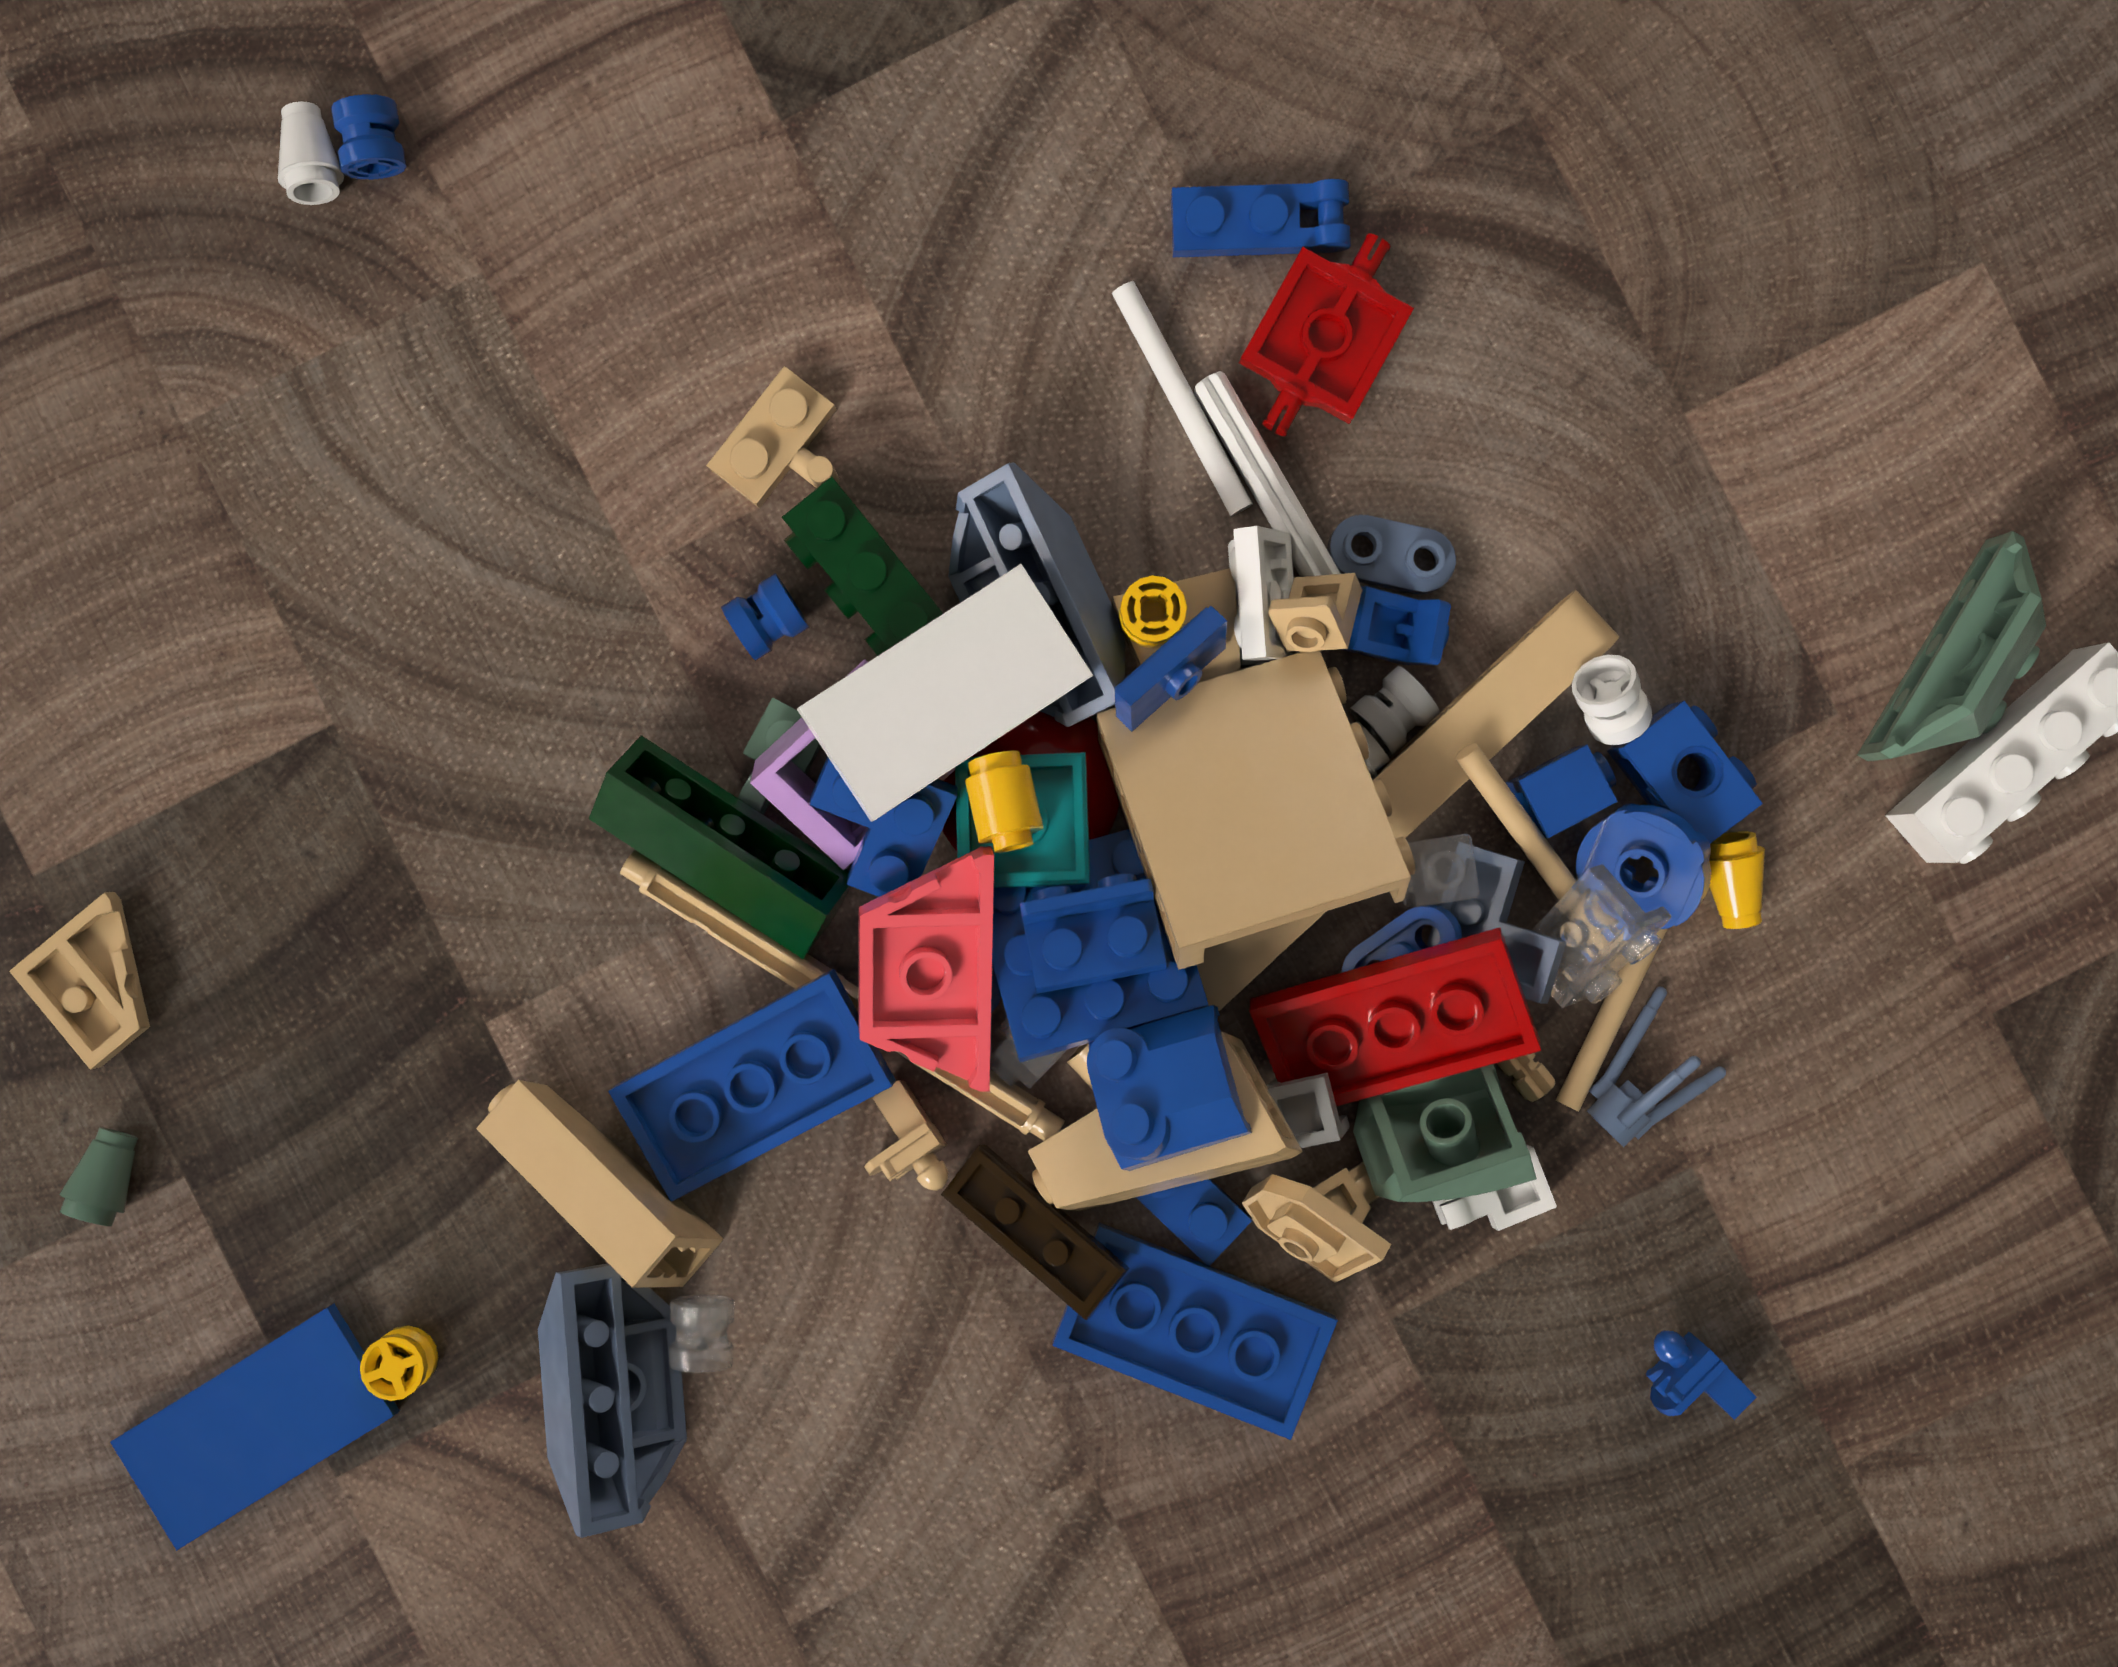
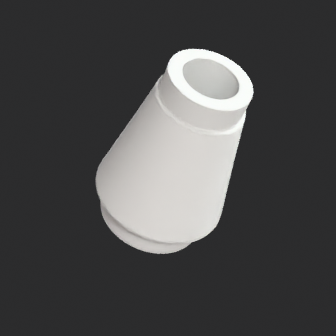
M310 102L289 103L281 110L278 182L286 189L288 198L296 203L305 205L328 203L338 197L340 193L339 185L343 182L344 175L340 170V163L322 119L321 110L317 105Z

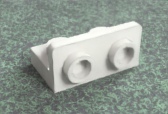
M1261 526L1233 529L1234 540H1231L1228 544L1229 568L1236 588L1237 614L1234 621V632L1240 647L1241 666L1260 665L1299 653L1286 652L1268 614L1272 600L1289 599L1294 580L1290 533Z

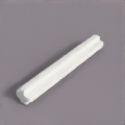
M1219 371L1202 379L1196 384L1194 394L1272 529L1290 533L1292 563L1300 577L1341 574L1225 373Z

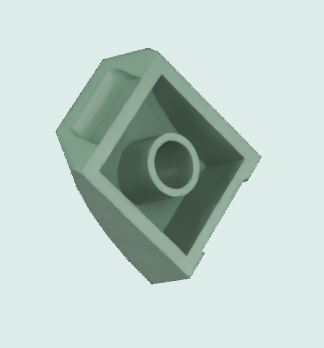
M1494 1064L1359 1100L1353 1133L1375 1196L1397 1202L1450 1200L1506 1189L1537 1179L1521 1132H1517L1505 1102Z

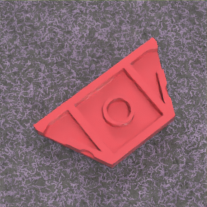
M991 846L980 847L859 907L860 1040L887 1052H901L912 1063L933 1072L937 1067L968 1081L970 1088L979 1092L990 1091L994 852Z

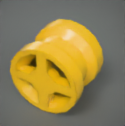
M413 1326L396 1327L372 1343L363 1354L360 1364L362 1382L369 1392L380 1399L388 1401L404 1399L426 1383L435 1372L439 1358L437 1346L431 1336L420 1328ZM398 1350V1352H402L410 1356L404 1358L401 1355L395 1353Z

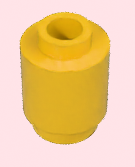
M1015 750L996 752L969 761L970 777L965 780L978 842L993 843L995 853L1014 851L1033 845L1032 834L1042 830L1044 827L1030 766L1022 765L1020 752Z

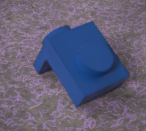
M1361 586L1362 593L1348 649L1341 650L1401 665H1438L1441 662L1443 649L1449 637L1448 620L1451 609L1449 602L1439 599L1417 600L1372 587Z

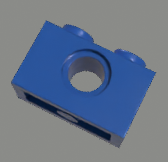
M1685 701L1666 705L1652 716L1649 727L1640 737L1629 743L1613 745L1607 750L1648 805L1662 807L1676 813L1692 825L1695 831L1702 833L1710 844L1763 804L1752 790L1757 786V783L1750 770L1735 756L1730 758L1726 756L1713 739L1718 735V731L1712 720L1702 709L1695 705L1689 707ZM1686 755L1698 763L1701 772L1700 780L1692 790L1682 786L1677 777L1678 764Z

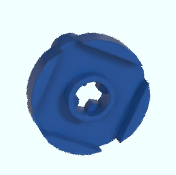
M1624 804L1600 820L1584 837L1576 858L1578 882L1583 879L1585 890L1591 897V905L1596 915L1607 924L1631 934H1655L1659 929H1668L1674 925L1676 927L1685 922L1703 902L1711 881L1710 843L1702 833L1695 831L1692 825L1670 810L1654 805ZM1641 856L1649 858L1653 862V867L1658 870V878L1650 877L1644 884L1639 883L1634 879L1636 869L1628 864L1629 857L1637 860Z

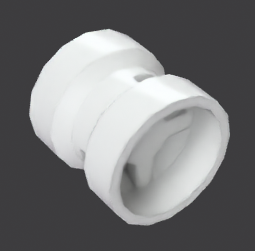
M1620 655L1595 657L1583 664L1575 673L1572 680V693L1577 704L1584 712L1585 722L1595 740L1607 745H1620L1633 741L1647 730L1652 720V709L1646 694L1641 689L1640 678L1636 668L1629 659Z

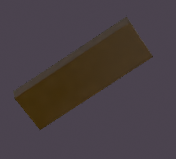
M985 1144L977 1147L941 1194L1085 1320L1093 1316L1130 1269L1062 1209L1056 1208L1054 1204L1050 1205L1047 1203L1035 1186Z

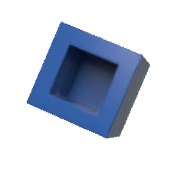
M1588 744L1573 747L1506 782L1509 789L1545 838H1550L1618 802L1611 787L1616 785V778L1612 768L1600 752L1597 751L1592 754Z

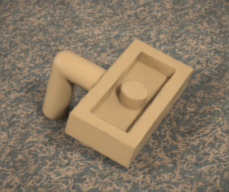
M784 366L706 466L758 508L764 504L790 469L794 470L816 488L831 476L839 484V476L831 462L823 456L814 455L807 449L837 409L832 402Z

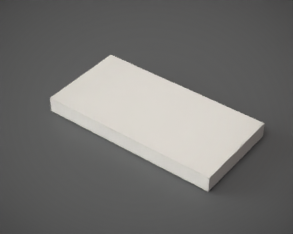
M1020 564L798 707L797 711L872 822L1092 677L1093 674L1023 565Z

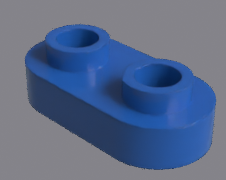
M1425 904L1411 908L1353 948L1344 960L1342 972L1373 964L1375 960L1384 961L1429 948L1423 942L1421 936L1422 929L1426 924L1432 925L1438 930L1440 935L1438 945L1462 938L1460 924L1449 910L1439 905Z

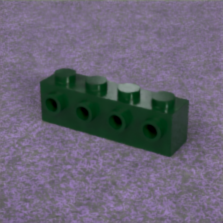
M832 476L782 516V519L793 531L784 539L785 543L807 570L818 562L834 582L827 586L824 591L847 619H850L857 612L861 614L874 630L864 640L877 656L944 614Z
M642 735L606 772L589 816V820L802 959H804L831 923L851 887L847 885L849 873L847 869L843 870L833 860Z

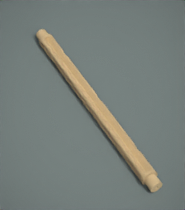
M637 850L630 854L621 868L620 874L639 885V892L654 899L690 923L698 925L715 939L795 989L832 970L809 954L804 959L800 958ZM837 973L859 1013V987ZM895 1051L896 1053L900 1054L901 1056L910 1061V1059L905 1054ZM919 1066L1019 1129L1025 1135L1030 1132L1045 1141L1058 1133L1065 1120L1044 1108L1046 1104L1044 1101L1037 1099L994 1071H990V1091L979 1092L970 1088L968 1081L937 1067L933 1072Z

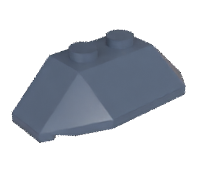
M1007 463L958 492L956 510L959 513L953 533L948 577L961 603L1020 564L1023 565L1093 674L1092 677L1040 711L1055 717L1054 720L1062 725L1070 727L1115 705V687L1125 679V633L1121 628L1119 618L1071 516L1016 463Z
M609 1263L556 1272L538 1327L547 1458L576 1536L583 1538L643 1523L651 1508L650 1501L666 1480L687 1440L677 1312L649 1287L632 1288Z

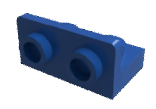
M1131 873L1116 874L1100 879L1097 882L1098 888L1072 893L1069 886H1054L1034 892L1032 894L1033 901L1021 903L1020 909L1037 994L1167 969L1154 904L1152 880H1136V875Z

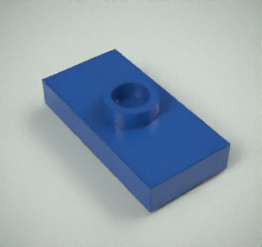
M1212 606L1204 608L1115 687L1116 717L1131 732L1169 698L1172 697L1174 700H1180L1197 685L1203 674L1202 669L1226 649L1227 620Z

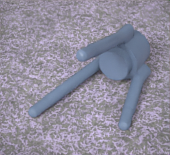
M1661 986L1654 990L1649 1001L1643 1007L1604 1075L1589 1090L1597 1101L1587 1112L1623 1147L1634 1137L1639 1140L1654 1124L1726 1076L1725 1068L1718 1066L1658 1105L1656 1104L1701 1065L1699 1057H1689L1645 1094L1629 1080L1619 1088L1615 1085L1667 995L1666 988Z

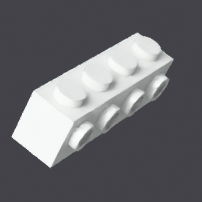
M2109 642L2073 649L2007 707L2002 718L1991 731L1971 739L1885 815L1926 863L1960 862L1965 864L1977 858L1992 844L1993 839L1989 834L2006 819L2012 822L2030 812L2041 800V796L2037 793L2054 777L2062 779L2079 769L2090 757L2086 749L2102 735L2109 737L2118 732V652Z

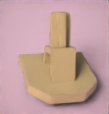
M1364 1162L1349 1171L1347 1168H1344L1313 1188L1272 1174L1251 1187L1242 1202L1258 1229L1277 1241L1287 1253L1299 1260L1305 1261L1334 1283L1382 1261L1391 1246L1388 1241L1363 1224L1365 1217L1371 1209L1369 1204L1380 1198L1375 1196Z

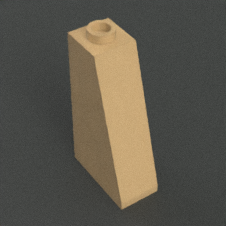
M1221 1032L1242 1111L1247 1123L1250 1124L1252 1133L1127 1171L1120 1168L1103 1133L1098 1109H1095L1033 1147L1028 1153L1036 1167V1170L1032 1172L1034 1184L1044 1200L1050 1205L1054 1204L1059 1209L1082 1211L1291 1159L1303 1151L1279 1107L1267 1090L1268 1087L1242 1040Z
M518 1080L515 1084L508 1085L492 1099L488 1107L490 1113L476 1128L632 1288L683 1287L724 1240L681 1200L676 1199L671 1202L659 1181L547 1085Z

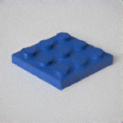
M1127 829L1089 840L1091 885H1069L1072 893L1098 888L1097 882L1100 879L1124 873L1135 874L1136 880L1146 879L1130 830ZM1054 886L994 888L992 964L1020 1063L1088 1044L1109 1029H1132L1209 1006L1197 965L1178 970L1156 904L1155 909L1167 969L1037 994L1020 904L1033 901L1032 894L1034 892Z

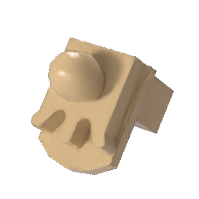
M898 1080L892 1087L873 1097V1100L899 1140L869 1160L864 1167L870 1176L883 1171L889 1181L895 1178L898 1180L914 1169L918 1175L916 1179L924 1188L937 1191L945 1186L948 1179V1170L945 1163L939 1161L935 1153L946 1147L947 1143L935 1124L931 1122L906 1082Z

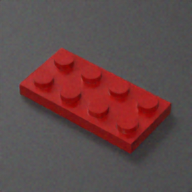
M1500 927L1265 994L1250 1000L1249 1012L1277 1081L1283 1083L1328 1073L1336 1106L1541 1051L1540 1038Z

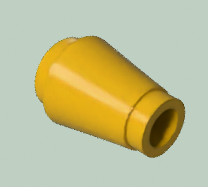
M1738 831L1724 833L1710 844L1711 854L1709 858L1711 867L1709 887L1721 916L1722 926L1727 929H1742L1762 923L1761 910L1765 848L1757 845L1756 833Z

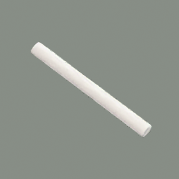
M1130 281L1123 284L1112 292L1117 305L1230 516L1244 511L1253 505L1135 282Z

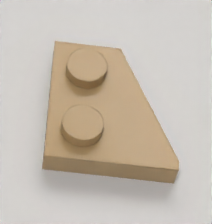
M105 892L9 971L90 1070L105 1065L150 1027L122 901L115 892Z

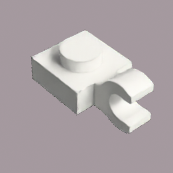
M1527 1145L1536 1180L1480 1195L1432 1201L1440 1223L1442 1225L1447 1224L1448 1229L1452 1230L1487 1215L1492 1228L1500 1231L1556 1208L1557 1205L1534 1147Z

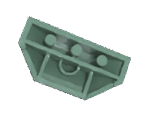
M2010 531L1985 540L1857 754L1859 757L1866 761L1892 759L1977 738L1981 734L1991 731L2000 721L2007 707L2006 701L2002 699L2014 679L2017 680L2023 677L2035 663L2040 652V648L2035 644L2046 627L2041 594L2023 536Z

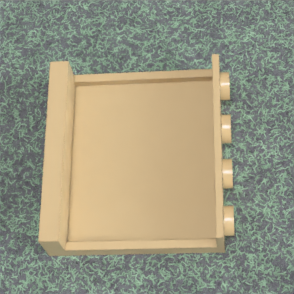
M1321 651L1296 653L1282 659H1276L1199 682L1180 700H1174L1172 697L1169 698L1132 732L1116 717V708L1096 713L1098 742L1146 879L1152 880L1154 902L1178 970L1203 963L1205 948L1383 893L1390 892L1394 903L1404 901L1411 875H1414L1416 871L1413 854L1407 840L1403 836L1399 838L1394 836L1387 818L1392 815V807L1387 789L1381 779L1372 781L1364 761L1369 758L1366 737L1358 722L1349 723L1342 704L1346 703V691L1342 677L1336 667L1327 669Z

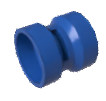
M362 94L348 96L333 103L331 111L334 128L342 134L343 145L338 150L340 170L343 175L356 179L374 180L396 176L404 172L406 169L404 148L396 141L394 132L400 124L395 100L381 95Z
M776 573L760 582L757 592L750 597H736L721 606L735 634L755 661L771 652L773 643L784 635L795 637L810 628L799 607Z

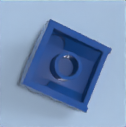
M1210 1005L1132 1029H1109L1100 1034L1094 1041L1089 1042V1052L1087 1055L1088 1074L1105 1139L1121 1169L1132 1171L1252 1133L1250 1124L1247 1123L1242 1111L1218 1023V1016L1220 1014L1217 1006Z

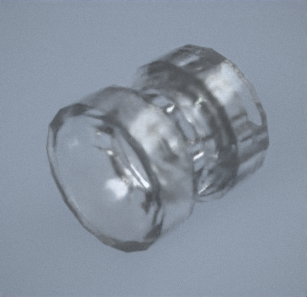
M687 1295L670 1301V1321L676 1326V1339L669 1346L668 1366L678 1371L702 1373L716 1372L732 1367L734 1345L727 1337L728 1326L733 1323L735 1318V1300L719 1295Z

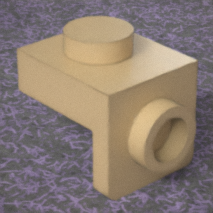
M1355 573L1294 577L1289 599H1275L1271 601L1268 614L1287 653L1348 649L1362 593V588Z

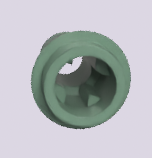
M99 1127L95 1139L90 1143L59 1194L65 1198L60 1213L81 1221L102 1226H112L117 1212H125L135 1155L134 1148L138 1138L113 1129Z

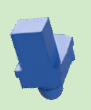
M1663 1330L1656 1335L1654 1350L1660 1361L1654 1367L1647 1370L1646 1376L1653 1382L1650 1399L1660 1413L1667 1416L1681 1415L1705 1392L1735 1420L1757 1398L1728 1366L1692 1333L1688 1332L1683 1337L1677 1332Z

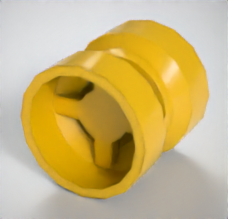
M1151 575L1138 579L1128 587L1122 597L1119 620L1123 632L1129 640L1142 647L1155 648L1164 645L1180 630L1185 621L1187 611L1185 596L1177 584L1166 577Z

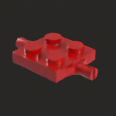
M1368 233L1351 266L1344 263L1330 262L1305 247L1301 248L1239 361V364L1270 380L1280 392L1266 419L1262 422L1268 430H1272L1282 410H1286L1275 434L1287 436V432L1302 404L1318 407L1347 424H1350L1414 310L1410 305L1386 293L1376 279L1373 278L1387 251L1391 248V245L1382 238L1374 255L1368 260L1367 257L1379 237Z

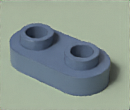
M1355 515L1342 521L1331 534L1327 547L1341 574L1355 573L1358 581L1361 583L1417 595L1428 594L1442 587L1451 578L1456 565L1454 548L1442 533L1429 528L1369 515ZM1356 536H1365L1370 539L1373 545L1371 556H1357L1351 548L1352 539ZM1425 549L1432 553L1435 559L1432 570L1423 571L1415 565L1414 553L1416 550Z

